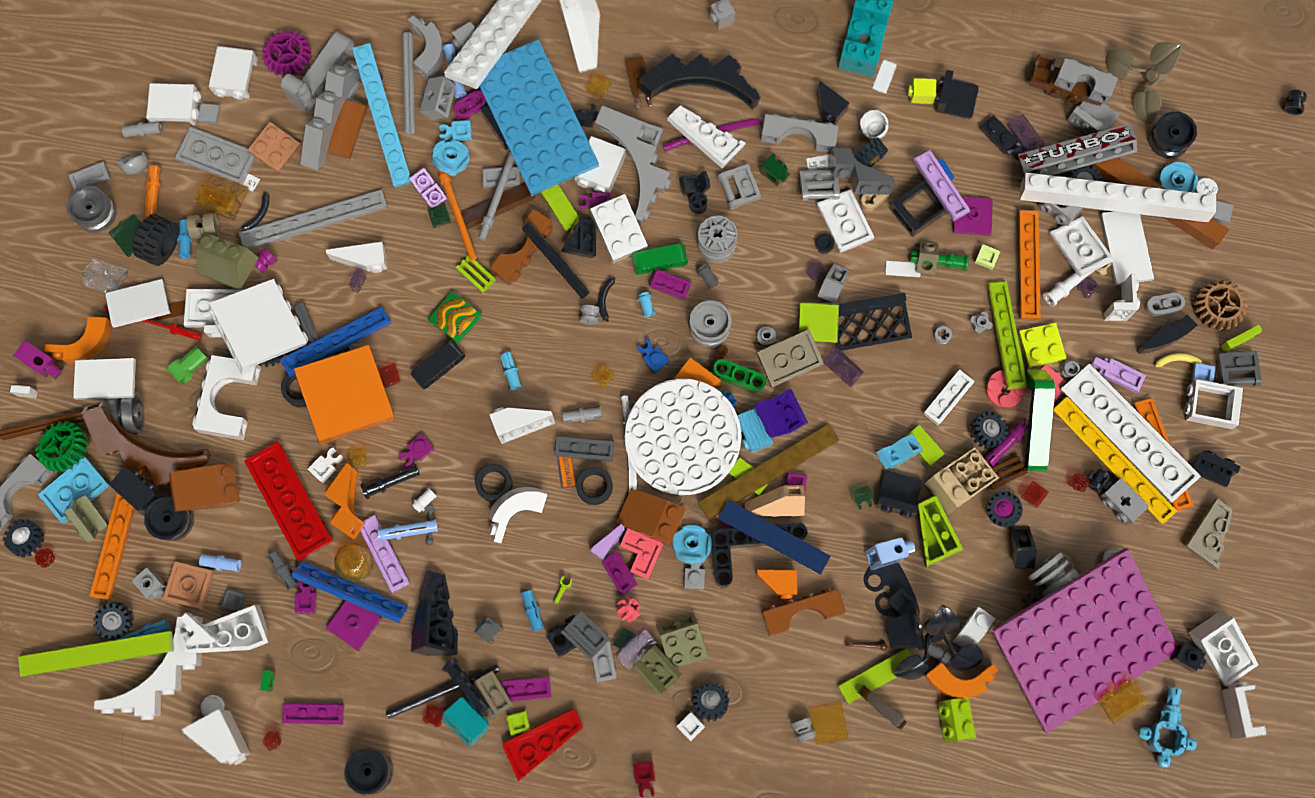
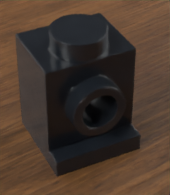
M1185 641L1178 643L1179 652L1175 653L1170 661L1191 672H1196L1198 669L1201 670L1206 663V659H1204L1206 653ZM1190 654L1195 656L1193 661L1189 657Z

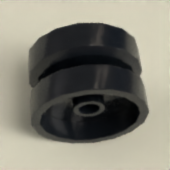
M1171 111L1164 114L1152 128L1149 134V144L1152 150L1160 157L1165 159L1178 158L1195 141L1197 126L1194 120L1187 114L1180 111Z
M161 497L154 500L147 507L144 514V524L147 531L153 537L166 541H178L185 538L191 532L194 525V514L192 510L175 512L173 498Z
M362 749L355 752L347 760L344 768V776L348 786L354 792L362 795L378 794L385 790L391 783L394 775L393 764L390 758L384 752L376 749ZM367 768H370L371 774L367 776L366 773L369 772Z

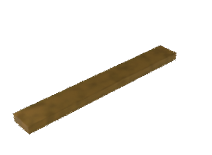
M828 424L701 500L698 504L709 520L723 511L728 500L735 504L839 442V439Z

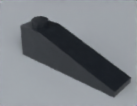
M430 570L426 573L412 630L411 652L425 656L457 655L458 633L457 629H454L452 622L454 614L449 608L448 600L450 595L444 574Z

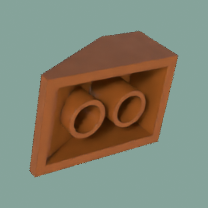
M234 464L211 465L169 473L175 512L229 508L240 501Z
M631 488L616 525L620 526L622 524L626 529L629 528L670 547L686 508Z

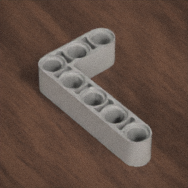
M336 32L302 80L291 74L285 75L281 82V89L289 103L308 113L316 103V98L325 90L327 71L334 66H341L354 47V41Z

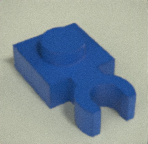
M645 339L648 347L643 349L638 345L637 349L641 354L646 355L643 361L656 374L670 361L658 347L653 350L650 340Z

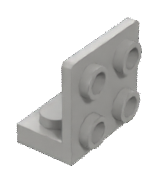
M1083 101L1079 107L1077 106L1068 121L1086 135L1108 130L1119 117V114L1103 103L1101 106Z

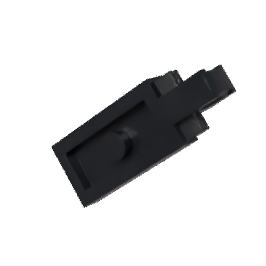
M995 115L979 127L1003 154L1008 156L1011 154L1018 161V154L1025 153L1020 147L1021 143Z

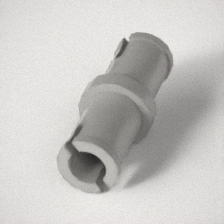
M160 121L152 123L139 122L137 125L122 127V133L125 138L138 135L145 137L147 134L162 132Z
M582 407L579 410L562 412L564 424L579 421L585 423L586 420L602 419L601 407L589 409Z

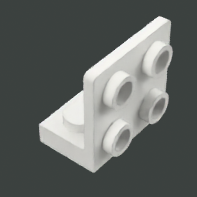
M1130 274L1121 284L1122 300L1115 301L1106 310L1104 321H1127L1139 309L1140 300L1137 298L1136 293L1139 282L1136 280L1135 274Z

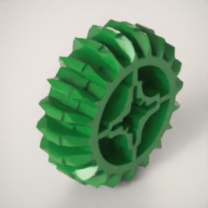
M65 421L64 423L58 422L57 426L52 424L51 429H45L46 433L40 435L42 439L37 441L39 446L35 448L37 451L36 457L48 470L57 473L60 471L66 472L67 468L73 470V465H79L78 461L84 459L83 453L88 452L85 448L89 445L88 437L84 430L75 423Z

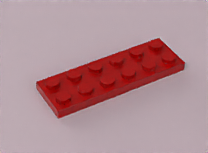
M279 442L244 460L298 561L334 542Z

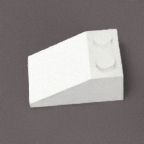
M501 407L494 410L493 414H490L501 444L555 424L551 411L518 408L504 409Z
M1219 611L1189 632L1197 649L1206 653L1204 659H1206L1225 687L1258 666L1235 619L1222 611Z

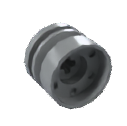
M720 215L711 216L703 221L699 227L697 244L698 251L704 259L712 263H723L732 257L736 249L738 237L737 228L734 223L727 217Z
M1062 552L1046 558L1028 576L1030 581L1039 576L1040 580L1034 585L1035 587L1043 584L1047 586L1041 593L1043 597L1080 576L1075 568L1065 572L1064 568L1069 563L1068 560L1061 564L1057 562L1064 556Z

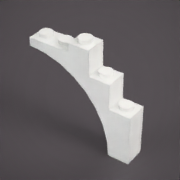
M195 616L203 624V618ZM177 617L176 631L173 638L174 652H168L161 665L140 686L126 694L111 699L94 701L95 710H101V714H112L114 710L121 709V713H134V716H140L141 720H154V716H161V692L162 695H174V691H181L182 670H195V666H202V653L184 652L179 634L187 630L182 626L184 623L180 620L181 617Z

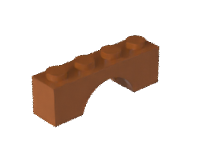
M534 209L523 222V226L530 222L544 239L545 237L548 238L553 232L552 221ZM527 236L526 244L520 251L513 254L500 253L490 267L491 273L510 286L512 282H516L519 279L520 271L523 267L526 268L530 264L531 256L534 252L537 253L539 249Z
M831 587L822 590V594L817 596L811 593L803 596L804 600L796 602L795 599L785 601V605L777 607L776 604L766 607V611L762 613L768 635L773 636L788 631L792 616L801 610H814L820 613L825 620L845 614L846 609L839 589L834 590Z

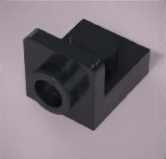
M592 104L590 113L583 110H577L574 113L582 127L593 128L599 111H596V105Z

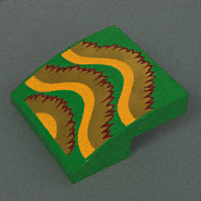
M451 292L427 320L440 329L447 337L459 344L483 315L461 297Z

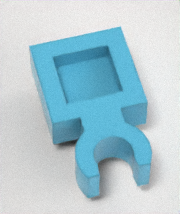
M470 120L452 122V127L447 125L439 126L440 131H447L446 134L440 135L441 140H448L450 137H453V140L456 141L472 140Z

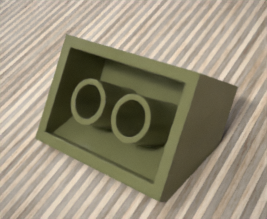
M205 232L196 247L197 273L241 290L258 257L246 247Z

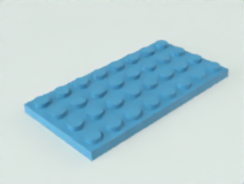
M539 39L501 55L479 87L531 196L599 167V162Z

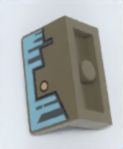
M493 671L474 682L473 686L490 706L488 711L493 719L513 706Z

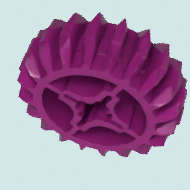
M282 29L281 34L275 32L274 37L269 36L270 41H264L266 46L262 48L264 64L276 76L281 75L284 78L285 75H292L293 73L299 76L298 71L302 70L305 72L304 66H309L308 60H311L310 53H312V50L309 47V42L299 32L295 31L293 33L289 29L285 33ZM296 46L300 47L299 55L295 52ZM274 53L278 54L277 62L274 61Z

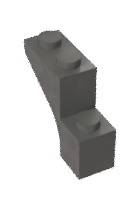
M851 148L832 149L829 159L832 177H850L854 194H891L895 183L893 176L861 164L853 156Z

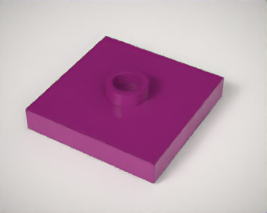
M962 197L970 212L954 221L953 234L991 236L993 199Z
M345 601L326 629L357 651H360L382 618L367 609Z

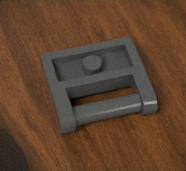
M1257 351L1217 355L1220 384L1229 386L1253 384V386H1261L1262 378ZM1252 372V377L1230 379L1228 377V373Z

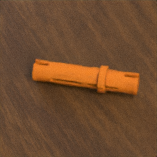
M158 166L148 167V179L145 182L147 189L143 220L151 214H156L158 191L161 188L159 183L161 168Z

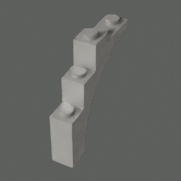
M349 61L343 66H334L327 71L325 91L316 98L314 118L305 125L300 165L319 170L326 163L330 139L339 113L350 91L361 78L356 61Z
M602 106L595 121L596 127L619 141L636 165L640 180V198L635 218L639 224H643L644 220L647 221L650 216L651 210L649 208L651 203L655 204L658 193L656 192L664 194L665 189L669 190L672 183L670 172L652 165L656 164L659 154H657V147L639 140L643 139L646 132L642 121Z

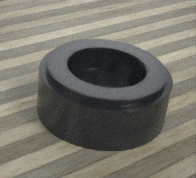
M827 234L820 235L815 243L817 251L822 254L830 253L835 245L834 239Z

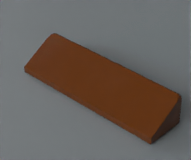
M526 184L502 193L494 217L536 199L535 195L531 196ZM493 198L461 212L468 229L482 223L483 217H486Z

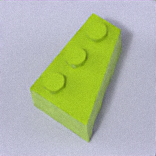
M937 496L919 503L927 567L963 551Z

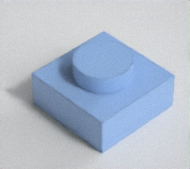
M1195 363L1191 383L1196 379L1213 382L1215 367Z

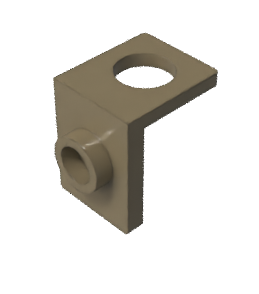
M920 241L917 273L935 275L939 257L938 243ZM930 261L933 266L930 269H924L922 263Z

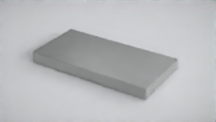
M193 127L189 128L174 158L178 162L243 186L256 160L253 155L248 153V148Z

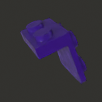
M792 389L784 391L774 399L754 404L756 413L760 417L765 431L770 438L794 433L808 423Z

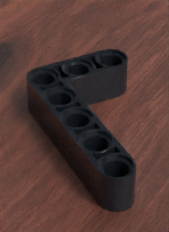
M802 523L775 525L794 535V529H801L803 536L799 539L803 541L808 533L807 527ZM736 528L716 530L711 538L716 585L725 589L733 581L730 549L767 545ZM738 533L743 534L745 541L739 543L734 539V536ZM722 535L726 541L723 544H718L715 542V537ZM718 555H725L728 559L727 562L724 564L718 563L716 559ZM719 575H728L729 582L721 583L718 579Z

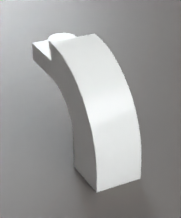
M520 487L502 495L494 503L488 515L491 521L494 522L491 523L489 528V535L492 540L502 543L507 523L512 515L518 511L532 510L542 513L547 493L538 488Z

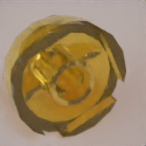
M358 543L344 545L338 550L334 558V566L338 575L344 580L353 583L368 578L375 564L371 551Z

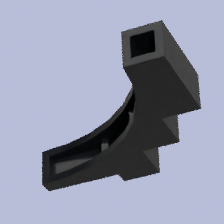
M672 53L640 77L638 84L640 90L650 100L667 90L688 85L707 86L728 92L742 100L752 110L758 106L761 98L759 92L747 83L745 77L739 75L741 66L730 55L726 56L715 66H712L710 60L700 54L684 66L682 60L676 58Z

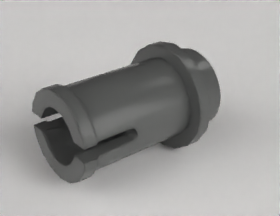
M704 264L698 268V276H701L709 289H712L719 281L711 272V267Z
M931 642L928 654L938 660L939 664L943 663V665H946L951 657L948 654L949 651L946 652Z

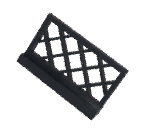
M900 293L839 304V317L843 316L849 322L844 329L838 326L841 334L839 335L838 332L837 352L912 339L906 306V294ZM902 306L903 314L900 319L891 314L894 307ZM876 310H881L886 314L881 323L872 317ZM859 313L868 317L862 326L853 320ZM888 316L897 321L892 330L883 325ZM869 319L879 325L874 333L864 328ZM851 322L860 328L855 337L845 331ZM899 323L906 328L907 335L899 336L894 332ZM880 327L889 332L886 339L881 340L875 335ZM862 330L871 336L868 342L862 343L857 339ZM843 333L853 339L848 346L841 347L840 338Z

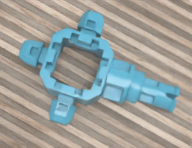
M1168 687L1167 704L1161 710L1160 720L1152 724L1151 728L1141 727L1138 730V737L1148 740L1150 750L1160 753L1157 756V765L1164 768L1169 767L1171 762L1170 756H1179L1184 752V749L1195 750L1197 746V741L1186 737L1187 731L1180 725L1182 714L1180 713L1179 702L1182 690ZM1162 727L1176 731V746L1173 750L1162 748L1157 742L1160 734L1159 729Z

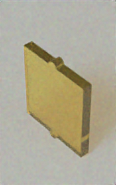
M825 704L820 708L809 709L812 727L817 735L815 737L816 745L829 742L834 744L835 741L849 739L842 704L831 706Z

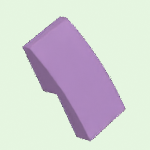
M424 167L408 178L431 209H434L447 199Z

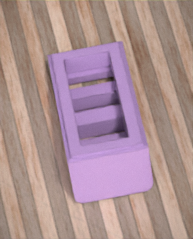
M621 524L594 545L590 549V553L604 561L625 532V527Z

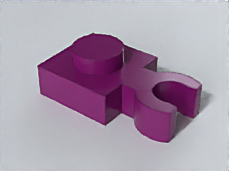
M592 193V198L580 195L579 199H584L586 205L579 206V209L593 208L610 201L611 193Z
M421 434L407 446L410 451L402 453L399 459L402 461L406 457L409 458V462L405 466L410 467L414 464L416 458L421 462L435 449Z
M299 581L302 593H296L295 614H316L317 594L311 593L315 587L311 585L304 587V582Z

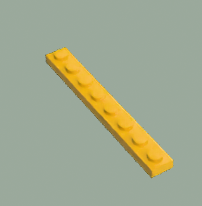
M1068 397L1053 409V412L1118 480L1122 478L1149 506L1147 510L1161 525L1177 512Z

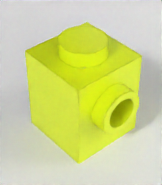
M914 78L912 85L908 87V96H911V103L933 104L936 97V79Z

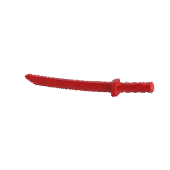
M103 307L104 310L109 311L108 307ZM149 319L142 320L143 322L170 330L169 333L173 335L178 334L197 341H201L203 334L181 328L174 323L172 326H168Z

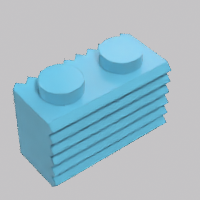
M756 409L737 415L741 433L744 437L742 443L745 450H749L750 454L772 446L773 441L766 433L765 427L756 413Z

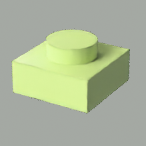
M982 245L975 263L993 270L1000 251Z

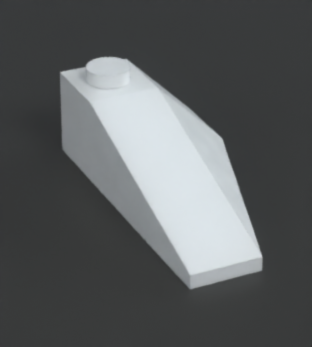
M559 0L579 72L597 68L600 13L596 0Z

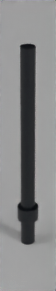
M497 664L484 670L479 669L473 675H470L468 679L471 683H474L491 671L494 674L500 672ZM451 683L386 711V715L390 719L460 688Z

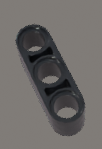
M452 340L411 372V376L423 390L427 389L459 364L466 354Z

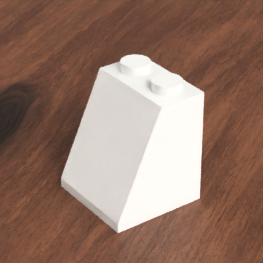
M218 709L182 729L184 734L221 763L237 765L246 760L245 756L251 754L231 712L228 710Z

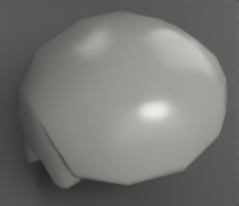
M139 152L119 160L117 163L125 174L136 175L146 168L148 159L144 152Z

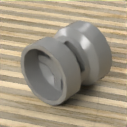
M810 717L791 724L793 730L797 733L798 743L817 737L815 730L811 727ZM808 727V729L803 730L801 732L799 731L800 729Z

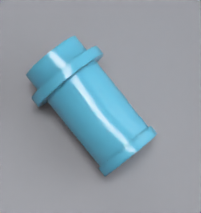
M649 292L639 294L637 300L641 304L643 316L651 317L656 313L651 301L652 295Z

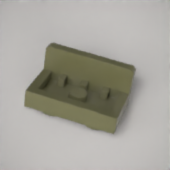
M86 494L69 503L64 511L66 519L74 524L78 535L85 539L87 543L94 540L97 533L108 526L107 521Z
M656 645L633 665L638 675L659 696L682 675Z

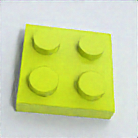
M1056 323L1018 332L1028 368L1067 359Z

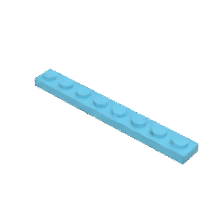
M371 44L352 48L393 185L396 188L410 184L411 181L408 179L410 177L409 169Z

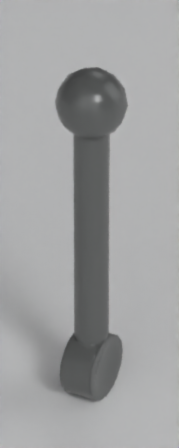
M432 505L427 506L428 521H432V513L435 510ZM432 532L428 533V539H426V544L429 546L433 544Z

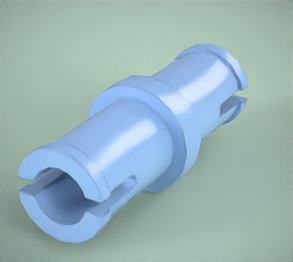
M201 554L199 565L212 567L218 571L224 569L239 572L241 560L225 558L223 555L217 557Z

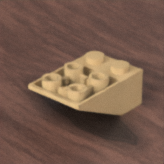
M974 447L932 476L925 485L934 496H937L941 506L949 515L999 479V477Z

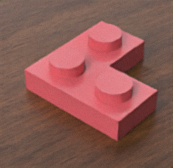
M627 528L620 547L637 554L630 572L649 580L664 543Z

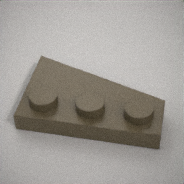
M1218 498L1214 499L1184 545L1185 548L1213 569H1219V558L1224 550L1225 545H1223L1225 534L1229 530L1233 509Z

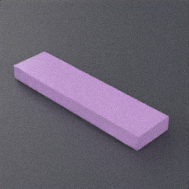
M931 150L914 158V163L951 219L955 221L970 212L969 207Z
M373 515L363 521L365 525L361 533L391 592L394 593L409 585L410 582L388 539L379 541L377 529H382L376 516Z

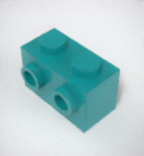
M461 697L444 712L442 720L471 748L488 732L489 722L484 715H479L474 710L475 708L470 701H465Z

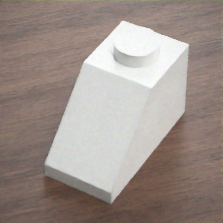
M977 607L973 610L953 642L960 647L969 644L977 645L996 618L980 607Z

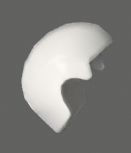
M870 110L864 113L860 120L862 133L870 140L884 137L889 129L886 115L879 110Z

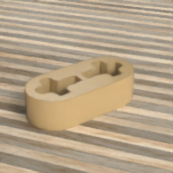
M864 194L860 205L862 209L872 211L890 195ZM874 197V199H873V201H872V204H870V203L866 204V203H865V202H866V199H867V200H870L871 198Z

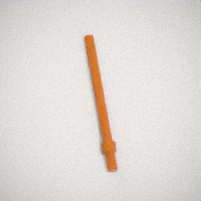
M438 169L440 174L439 180L444 185L469 259L474 261L477 259L450 183L452 181L448 173Z

